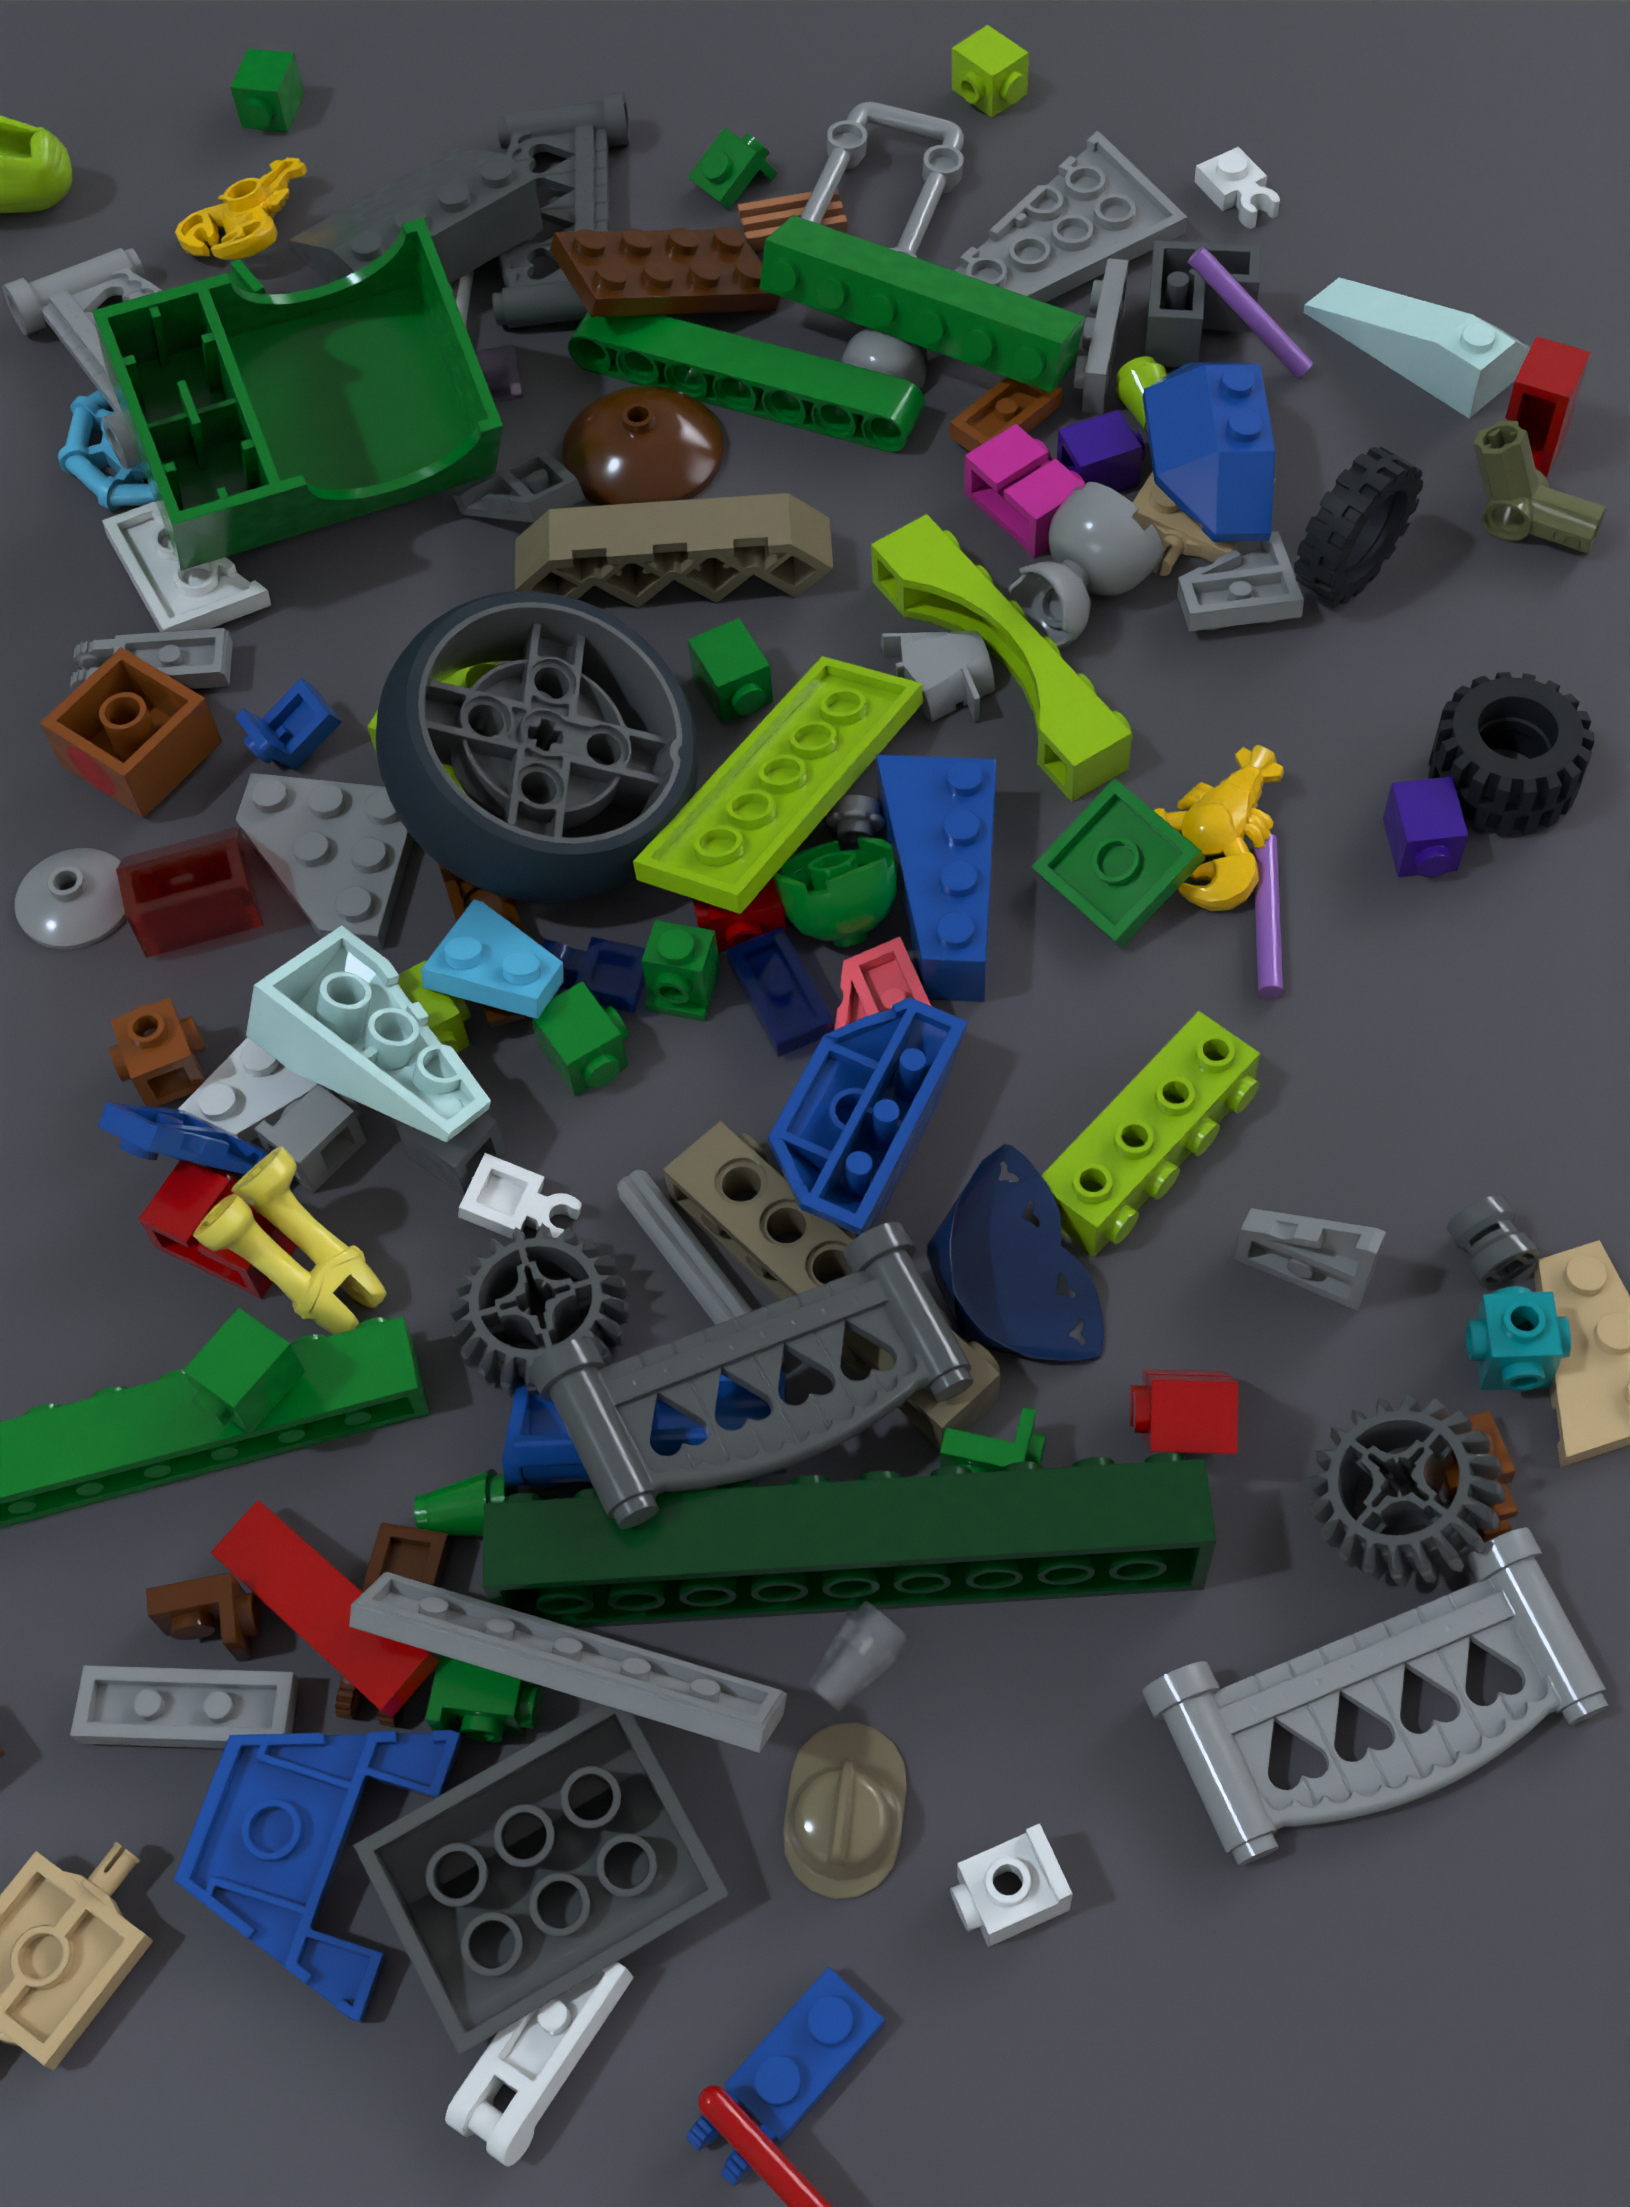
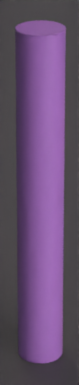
M1204 246L1196 250L1189 258L1188 263L1296 378L1304 375L1313 364L1309 357Z
M1270 834L1268 840H1265L1263 848L1258 849L1253 844V855L1257 862L1259 882L1254 888L1258 995L1264 999H1276L1283 995L1277 837Z

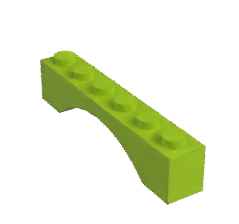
M926 514L871 544L872 582L903 617L929 622L951 631H977L985 642L987 651L1008 669L1022 688L1034 714L1038 736L1037 764L1071 802L1129 769L1133 734L1125 717L1120 712H1112L1097 696L1091 681L1084 674H1077L1062 659L1056 644L1049 637H1042L1027 621L1020 605L1013 600L1008 601L994 586L987 570L981 565L975 566L961 551L958 541L950 531H942Z

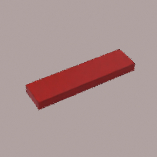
M259 1500L250 1507L210 1552L380 1711L391 1719L441 1662L427 1650L349 1627L351 1604L363 1592Z

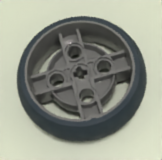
M530 591L504 592L473 599L451 609L429 623L404 649L389 672L378 706L376 751L380 773L390 802L407 831L425 852L457 877L478 888L510 899L538 903L571 902L597 896L631 881L636 877L633 864L635 858L675 818L695 793L699 757L696 727L685 693L675 675L657 651L634 629L606 611L570 597ZM496 661H511L493 668L470 688L440 682L449 675L470 666ZM539 691L549 694L553 699L543 696ZM472 728L484 731L489 737L477 734ZM590 756L600 759L605 765L595 762ZM442 764L453 766L455 775L465 793L451 779ZM524 794L536 797L542 804L531 802ZM610 803L642 811L632 822L604 834L577 838L562 837V832L585 824L602 812Z

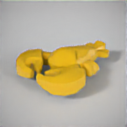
M287 157L284 160H275L269 164L272 171L263 175L260 179L246 178L232 184L224 194L218 197L223 202L222 204L194 212L178 224L175 234L181 247L188 254L198 257H210V250L207 247L209 244L212 247L213 256L222 260L246 259L266 250L276 241L278 232L273 218L286 205V199H289L288 184L290 179L302 177L306 174L305 163L301 162L299 158ZM224 228L226 235L221 238L222 243L219 244L218 229Z
M1258 744L1252 751L1242 747L1235 754V760L1240 770L1233 772L1228 778L1221 781L1218 786L1213 788L1206 783L1200 782L1178 801L1177 808L1180 810L1189 809L1188 811L1166 812L1164 808L1153 810L1201 850L1205 857L1225 855L1223 858L1199 865L1190 875V878L1194 881L1207 880L1210 881L1209 884L1195 886L1183 882L1178 888L1179 893L1189 902L1209 911H1223L1235 908L1248 899L1259 882L1256 859L1252 852L1249 851L1243 839L1245 835L1248 836L1258 849L1265 846V840H1268L1270 836V829L1273 828L1274 821L1270 815L1256 809L1258 806L1257 802L1262 794L1264 783L1281 782L1284 768L1276 763L1274 752Z

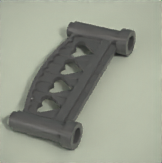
M625 93L603 94V101L508 112L506 117L497 118L500 146L502 149H507L505 155L534 179L535 187L548 186L567 193L540 208L542 221H548L567 228L562 232H577L581 229L609 231L608 142L610 147L631 144L630 119ZM549 152L567 158L543 173L532 172L536 167V162L532 157L536 153ZM534 235L496 257L506 288L502 289L501 293H493V309L498 326L507 325L508 328L570 322L582 320L586 315L587 310L561 268L543 279L534 280L530 278L535 272L534 266L530 263L534 258L546 256L555 260L550 252L553 237L543 243L536 244L531 242L535 237Z
M899 1222L884 1223L856 1237L843 1252V1258L852 1273L850 1275L614 1364L605 1365L594 1341L590 1338L572 1339L558 1344L541 1354L531 1364L529 1373L540 1397L546 1401H553L607 1517L615 1519L620 1529L635 1527L649 1520L658 1512L659 1507L655 1498L660 1493L721 1486L774 1473L816 1457L855 1437L900 1406L915 1391L924 1388L926 1392L933 1393L939 1402L952 1399L966 1391L973 1384V1379L969 1373L971 1364L911 1259L915 1253V1247L903 1225ZM845 1327L887 1351L894 1360V1366L886 1371L871 1369L869 1376L861 1381L848 1379L840 1368ZM783 1351L790 1353L826 1375L833 1384V1390L826 1395L810 1393L808 1399L801 1405L794 1406L785 1403L778 1393ZM720 1375L726 1376L765 1400L770 1407L771 1414L762 1420L746 1418L745 1424L737 1430L730 1431L720 1427L715 1420ZM656 1400L663 1401L703 1426L707 1433V1439L699 1445L682 1443L680 1450L671 1456L657 1454L650 1445Z

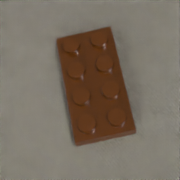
M729 227L705 230L673 228L671 230L648 231L635 228L626 229L625 231L581 229L577 232H554L550 252L591 317L777 310L781 298L759 289L762 263L739 229Z

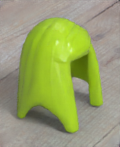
M0 115V213H31L54 207L65 198L72 186V167L67 148L56 136L43 127L37 128Z

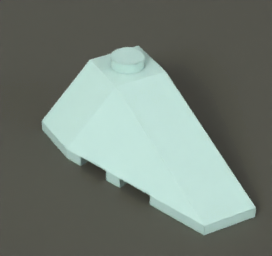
M1340 277L1304 305L1303 313L1469 419L1515 381L1530 350V347L1473 314Z
M342 925L254 984L246 1036L292 1072L444 1142L451 1140L489 1109L491 1100L451 1046L442 1045L427 1025L429 1019L427 1012L419 1002L411 1003L399 987V974L389 960Z

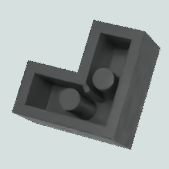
M1154 240L1145 356L1154 358L1156 363L1163 366L1181 367L1188 362H1198L1202 330L1253 332L1188 263V260L1196 250L1204 246L1257 302L1260 285L1261 245Z

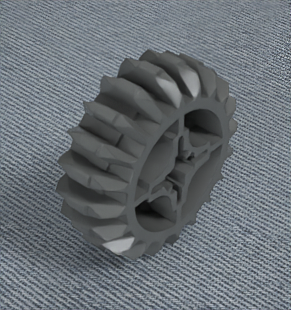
M542 1223L537 1231L536 1238L526 1239L524 1232L515 1227L512 1236L513 1243L505 1247L501 1242L491 1238L488 1245L491 1257L488 1259L470 1255L469 1267L473 1275L456 1276L455 1288L460 1297L450 1300L449 1312L452 1319L456 1321L452 1324L451 1334L455 1344L462 1347L460 1354L465 1365L470 1367V1369L478 1367L477 1372L480 1380L487 1384L488 1387L500 1380L503 1392L512 1398L515 1394L516 1384L526 1383L528 1393L530 1395H538L539 1392L529 1373L531 1364L550 1348L572 1339H592L606 1366L612 1362L611 1353L607 1347H623L625 1334L620 1325L628 1323L630 1319L629 1306L624 1301L628 1295L624 1278L616 1275L618 1270L615 1260L609 1254L600 1256L598 1243L592 1237L578 1244L576 1233L568 1226L556 1239H552L550 1228ZM543 1275H555L567 1279L555 1281L547 1279ZM516 1285V1288L510 1294L502 1297L511 1287ZM536 1294L539 1295L542 1306L546 1309V1312L543 1313L547 1325L545 1329H541L537 1315L534 1314V1311L537 1310L534 1302V1295ZM581 1324L570 1337L562 1341L564 1334L570 1328ZM508 1340L510 1345L515 1343L527 1342L535 1345L539 1349H519L509 1346L501 1341Z
M1406 1393L1399 1410L1393 1411L1388 1400L1378 1397L1375 1407L1377 1415L1367 1419L1363 1412L1352 1408L1351 1420L1355 1425L1352 1430L1347 1433L1343 1429L1330 1427V1437L1337 1446L1335 1451L1315 1450L1316 1461L1326 1472L1309 1477V1487L1316 1496L1320 1497L1310 1504L1311 1512L1319 1523H1325L1321 1528V1536L1330 1547H1340L1338 1555L1347 1566L1354 1568L1362 1563V1569L1368 1578L1376 1581L1389 1569L1395 1583L1404 1587L1408 1584L1413 1569L1417 1568L1427 1583L1435 1584L1438 1574L1436 1564L1446 1561L1453 1571L1462 1572L1464 1565L1458 1555L1460 1550L1467 1547L1472 1552L1484 1553L1485 1543L1476 1532L1477 1529H1499L1500 1519L1489 1506L1505 1502L1503 1487L1500 1483L1494 1481L1502 1475V1465L1496 1455L1488 1454L1492 1444L1485 1432L1480 1430L1472 1431L1473 1424L1469 1416L1459 1410L1449 1416V1411L1445 1404L1435 1397L1422 1410L1417 1398ZM1410 1446L1407 1450L1397 1454L1388 1453L1400 1447ZM1456 1459L1459 1466V1485L1455 1498L1448 1508L1440 1499L1439 1490L1448 1478L1445 1470ZM1366 1472L1373 1480V1486L1368 1497L1363 1501L1367 1508L1357 1519L1355 1496L1359 1482ZM1387 1478H1390L1400 1487L1409 1483L1412 1489L1415 1482L1425 1501L1413 1492L1403 1496L1399 1490L1397 1496L1395 1494L1396 1491ZM1409 1526H1428L1411 1534L1399 1535Z

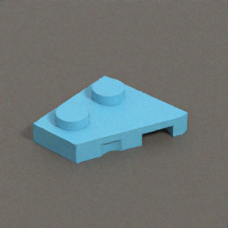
M475 899L421 968L422 984L425 989L536 1019L540 1017L564 982L563 962L484 902Z

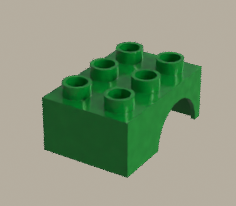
M424 217L402 223L401 231L395 242L381 256L367 266L346 277L316 288L284 294L252 293L236 287L230 281L228 274L224 273L92 310L105 368L181 570L474 482L496 472L503 424Z

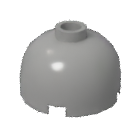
M1087 482L1081 490L1078 485L1070 493L1054 514L1049 530L1048 543L1053 560L1068 565L1083 579L1088 593L1092 595L1115 597L1129 592L1148 577L1163 560L1164 547L1158 532L1152 524L1144 531L1132 518L1139 509L1130 500L1112 488L1096 482Z

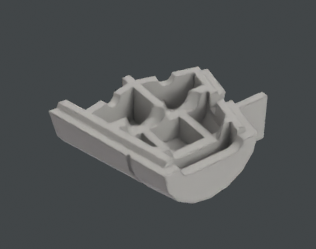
M977 631L881 634L880 646L883 656H901V662L896 663V676L922 683L924 703L919 709L927 720L933 722L955 711L956 704L960 702L963 706L968 705L974 721L980 720V698L995 691V683L985 642Z

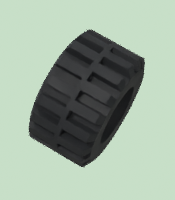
M1499 672L1494 680H1490L1484 675L1473 679L1471 688L1462 685L1454 692L1452 701L1446 702L1442 710L1430 755L1428 778L1452 776L1463 818L1472 821L1471 828L1484 832L1485 827L1496 829V834L1499 836H1510L1511 831L1519 829L1522 835L1536 833L1538 824L1549 828L1558 822L1560 814L1566 815L1573 806L1592 755L1594 732L1589 730L1592 721L1587 711H1577L1580 702L1571 693L1567 695L1559 693L1560 685L1550 680L1546 684L1535 681L1536 675L1523 673L1522 678H1514L1510 672ZM1491 749L1512 750L1524 755L1528 759L1520 760L1504 757Z

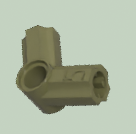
M1498 421L1493 426L1480 430L1473 444L1488 501L1482 513V523L1485 529L1501 540L1518 541L1531 534L1584 553H1589L1607 507L1549 488L1547 478L1539 470L1535 469L1527 431L1519 427L1518 421Z

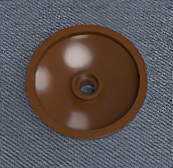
M634 386L611 392L583 409L572 421L565 434L562 457L564 467L578 479L585 498L598 506L690 500L701 493L718 473L723 459L724 448L721 428L716 417L699 400L670 388Z

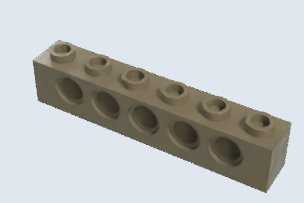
M720 1120L663 1169L669 1200L778 1301L823 1285V1283L819 1282V1279L827 1274L840 1273L845 1276L852 1274L843 1258V1252L856 1238L854 1232L801 1210L785 1176H781L767 1163L764 1151L748 1134L741 1133L737 1136ZM742 1191H750L757 1194L752 1199L743 1202L730 1199L734 1194ZM784 1232H796L802 1235L800 1239L792 1243H780L774 1240L776 1236ZM939 1307V1309H940V1311L942 1312V1314H943L945 1320L947 1321L949 1327L951 1328L950 1320L948 1319V1317L946 1316V1314L943 1312V1310ZM845 1327L841 1360L862 1380L869 1376L871 1369L886 1371L894 1366V1360L887 1351ZM953 1330L955 1338L971 1364L969 1373L973 1379V1384L960 1395L942 1402L937 1401L933 1393H928L923 1388L915 1391L910 1398L894 1409L939 1452L946 1427L967 1432L999 1402L1000 1369L994 1357L987 1349L975 1341L967 1344Z

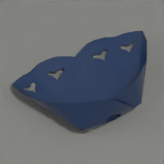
M1003 1144L981 1161L927 1244V1258L937 1286L946 1299L959 1333H962L969 1343L975 1341L985 1349L1037 1359L1076 1362L1100 1357L1103 1350L1104 1325L1098 1294L1092 1278L1085 1266L1061 1245V1215L1049 1186L1027 1157L1008 1144ZM1001 1162L1006 1163L1009 1173L1019 1178L1018 1182L999 1180ZM1030 1200L1034 1202L1032 1213L1039 1219V1227L1034 1226L1032 1222L1021 1217V1214L1027 1209ZM1060 1274L1065 1276L1067 1288L1075 1292L1076 1296L1074 1298L1065 1294H1056ZM1079 1320L1084 1322V1327L1081 1331V1335L1086 1341L1084 1345H1081L1077 1339L1068 1335L1074 1330Z

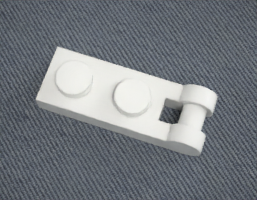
M615 1962L497 2032L450 2102L445 2116L447 2125L464 2137H470L474 2134L487 2142V2153L503 2165L509 2167L515 2164L529 2147L536 2124L634 1977L628 1969ZM503 2084L516 2092L504 2113L493 2106L494 2097Z

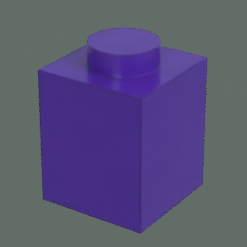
M1119 409L1058 429L1057 460L1068 470L1077 472L1085 484L1087 482H1096L1112 488L1118 493L1139 486L1140 464L1146 457L1145 444L1140 432L1136 428L1131 429Z
M1452 776L1392 783L1383 821L1397 876L1421 875L1423 877H1436L1446 872L1458 871L1467 842L1468 832Z

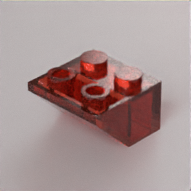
M240 826L123 857L116 869L126 919L146 958L264 926Z

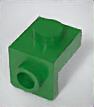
M724 127L688 175V178L729 211L758 171L770 181L778 173L765 160L770 154L769 150L749 133H746L740 139Z
M1026 1407L1022 1408L1015 1442L946 1427L940 1450V1468L962 1466L972 1470V1473L1001 1471L1004 1466L1016 1462H1036L1041 1464L1046 1435L1035 1433L1037 1410Z

